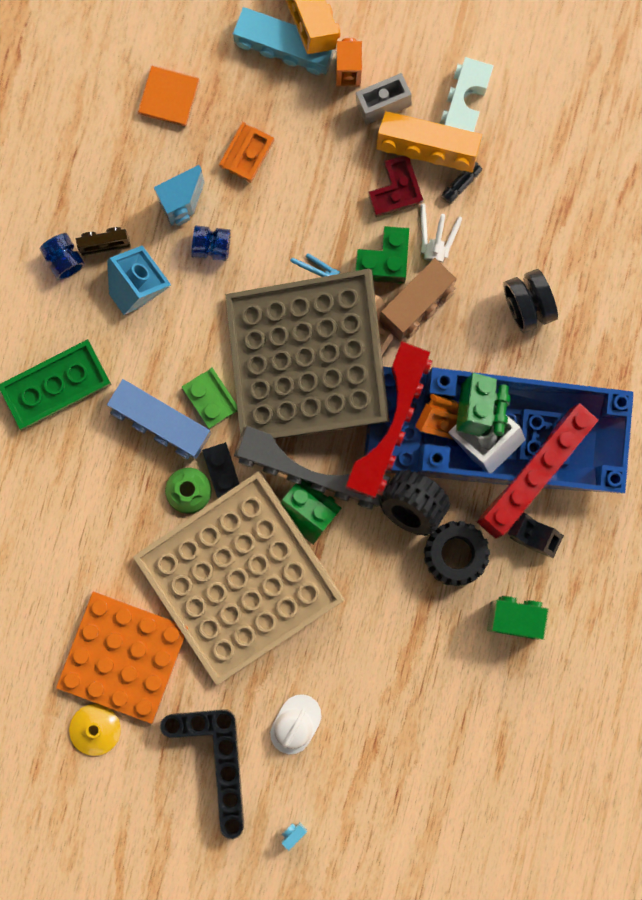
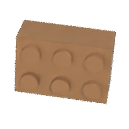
M434 258L381 311L379 321L400 341L405 337L410 339L418 331L420 322L423 319L427 322L435 314L438 307L437 304L440 301L445 304L452 297L456 289L454 285L457 278Z

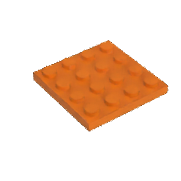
M93 591L56 688L153 724L185 636L175 621Z

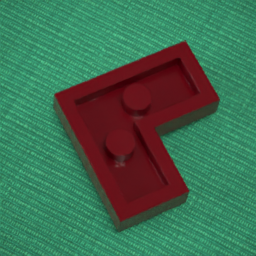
M403 155L384 161L391 185L368 192L375 217L423 203L424 200L410 158Z

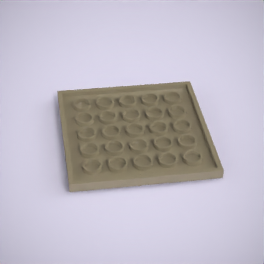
M364 269L225 294L240 436L243 428L246 426L271 434L273 439L389 422L372 270Z

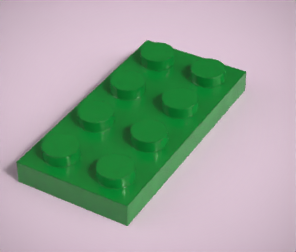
M87 339L0 383V391L19 429L22 431L112 384L90 341Z

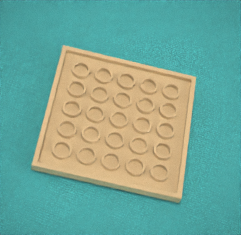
M260 471L133 556L216 686L345 601Z

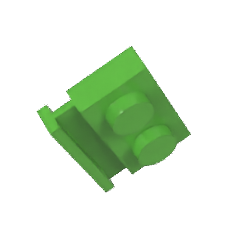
M212 367L182 386V389L209 430L229 418L235 412H238L236 402Z

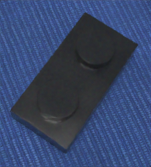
M226 442L202 450L217 498H220L240 484Z

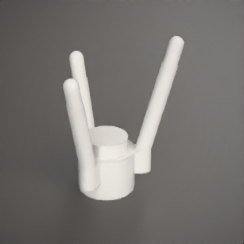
M421 204V253L425 254L424 259L427 261H432L436 258L440 263H443L444 258H448L449 249L459 229L462 217L457 218L444 246L445 242L441 241L445 214H441L436 238L430 239L428 243L425 204Z

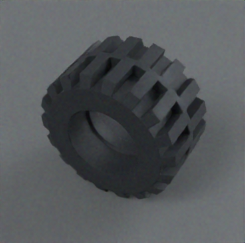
M410 470L398 471L379 499L382 511L393 523L408 532L423 536L432 535L436 531L450 507L448 495L445 494V491L436 482L425 475Z
M451 521L439 526L430 535L424 547V561L427 564L429 573H432L437 581H441L445 585L461 586L475 581L484 573L489 563L490 549H488L487 545L489 543L487 538L483 537V532L477 530L473 524H467L464 521ZM461 539L469 545L472 556L470 562L464 568L453 569L443 561L442 548L447 541Z

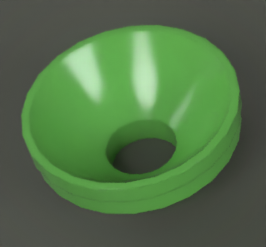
M179 469L169 477L166 483V498L175 510L185 514L196 513L202 510L210 500V481L198 469ZM184 482H191L195 486V492L193 495L185 497L180 493V486Z

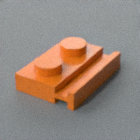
M242 122L219 166L252 183L275 141L274 137Z
M431 394L430 398L432 399L429 404L425 405L415 427L422 432L454 440L448 432L457 424L459 402Z

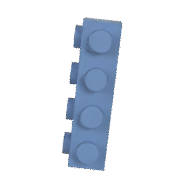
M122 379L107 404L112 409L111 415L121 421L125 418L134 422L132 427L143 434L146 431L151 432L155 435L154 440L167 447L168 443L177 448L175 452L187 460L190 456L195 459L198 457L212 434L209 429Z

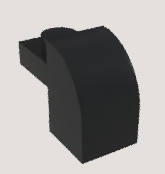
M526 513L520 515L508 532L510 538L515 542L551 558H554L564 537L555 528L537 522Z

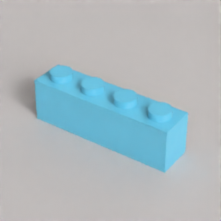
M243 7L233 32V39L238 47L245 50L252 48L260 51V54L267 58H280L289 66L296 67L299 65L305 67L308 72L315 75H320V73L327 74L335 50L307 54L296 25Z

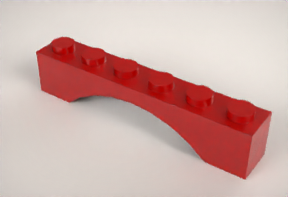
M401 341L391 367L397 393L393 422L379 445L355 462L346 489L375 499L376 494L382 495L387 483L383 479L386 470L391 471L396 456H393L392 452L395 445L400 447L405 432L401 431L404 421L409 423L415 408L410 407L413 397L418 399L424 384L419 383L422 374L428 375L433 360L428 359L431 352Z
M580 403L570 408L529 463L490 504L476 522L495 539L504 536L599 420Z

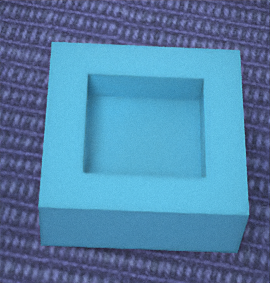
M301 822L296 826L292 823L282 833L284 839L281 844L289 851L307 833V828Z

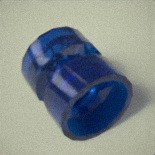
M195 225L191 256L201 259L211 256L213 260L227 262L231 230L216 228L214 231H211L210 227Z
M67 233L52 237L39 248L45 260L52 263L50 269L57 280L66 279L76 274L85 266L78 251H73L75 246Z

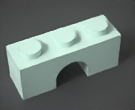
M465 57L463 65H457L454 79H458L456 88H450L447 102H451L449 111H443L440 124L474 132L480 112L467 107L464 98L469 94L485 96L494 65Z

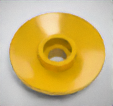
M100 704L84 706L71 719L69 726L70 739L73 745L86 755H103L112 750L117 744L121 734L120 721L115 712L108 707ZM92 725L98 727L97 735L90 734L89 729Z

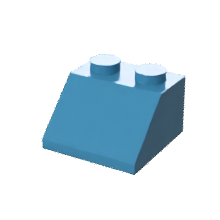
M200 165L154 187L157 199L171 226L177 224V226L185 224L190 220V216L194 215L205 183Z

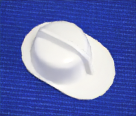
M304 694L295 695L285 702L270 731L271 741L280 752L297 754L307 747L321 720V709L318 703L312 697Z

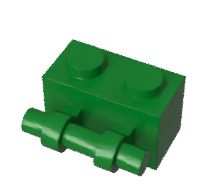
M472 373L461 383L456 431L480 437L491 426H494V435H504V428L508 425L506 410L510 404L509 386L499 385L498 393H495L497 379ZM494 405H496V414H493Z
M302 481L301 485L296 483L280 503L302 536L314 545L342 508L335 503L333 497L330 495L327 497L322 492L311 489L310 483Z

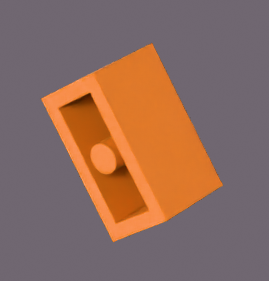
M344 38L342 41H337L336 86H361L362 41H357L354 38Z

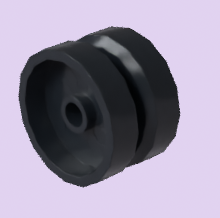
M539 269L524 274V281L515 277L503 282L509 309L517 326L523 333L537 328L538 320L544 325L558 320L554 296L545 276Z

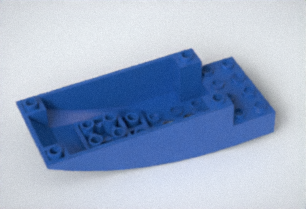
M383 367L389 422L367 425L364 456L379 445L386 436L394 419L397 393L391 367ZM432 367L428 375L422 374L419 383L424 384L418 399L413 397L410 407L415 409L409 423L404 421L401 431L405 432L400 447L396 445L394 447L392 455L396 456L391 471H385L396 474L401 470H410L431 478L509 485L541 448L554 427L568 410L580 403L599 421L543 488L625 494L634 392L477 373L497 379L495 393H498L499 385L509 386L510 404L507 406L506 415L520 426L526 439L493 473H486L465 453L455 440L422 432L415 427L425 405L429 404L432 399L430 398L431 394L459 402L461 383L472 373H475Z

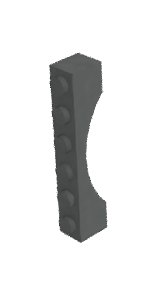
M248 426L243 428L233 456L239 458L238 463L252 468L254 464L262 466L263 472L277 476L279 472L287 475L286 480L300 485L302 481L310 483V488L318 492L325 493L327 489L335 492L334 497L344 501H349V498L358 500L359 506L372 510L373 506L380 507L379 499L381 495L376 494L375 499L346 489L350 474L326 475L311 471L289 458L277 445L271 434ZM385 475L383 476V479L386 480L387 483L385 485L384 491L388 486L391 478Z

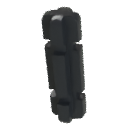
M476 162L473 173L463 171L451 183V187H447L442 193L443 199L450 204L453 203L458 196L457 194L460 195L472 183L474 177L476 178L482 172V167Z

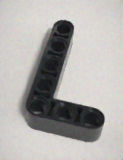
M228 709L173 713L165 716L160 723V729L163 735L168 738L213 735L220 830L228 839L239 837L243 832L245 823L237 723L234 713ZM221 714L229 715L231 718L230 727L221 728L217 723L218 716ZM195 716H200L205 720L203 730L198 731L192 727V719ZM170 718L176 719L179 722L180 727L176 733H171L166 728V722ZM229 740L233 744V751L230 754H223L220 751L219 744L221 741ZM226 766L232 767L236 773L235 778L225 780L221 775L222 768ZM226 793L235 794L238 799L237 804L227 806L223 801V796ZM227 820H237L240 825L239 830L234 833L229 832L225 827Z

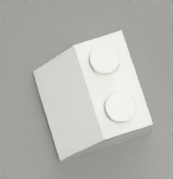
M494 405L493 414H496V406H495V405ZM509 417L508 425L504 428V435L502 436L494 435V426H491L480 437L456 431V425L448 432L465 453L486 473H493L526 440L520 426Z

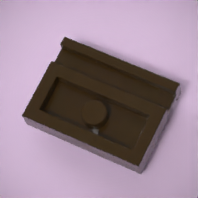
M112 227L107 229L105 233L100 234L86 232L81 234V237L75 238L77 248L82 256L131 247L126 229H121V227Z

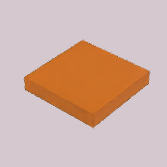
M151 66L138 114L186 127L200 82L199 78Z

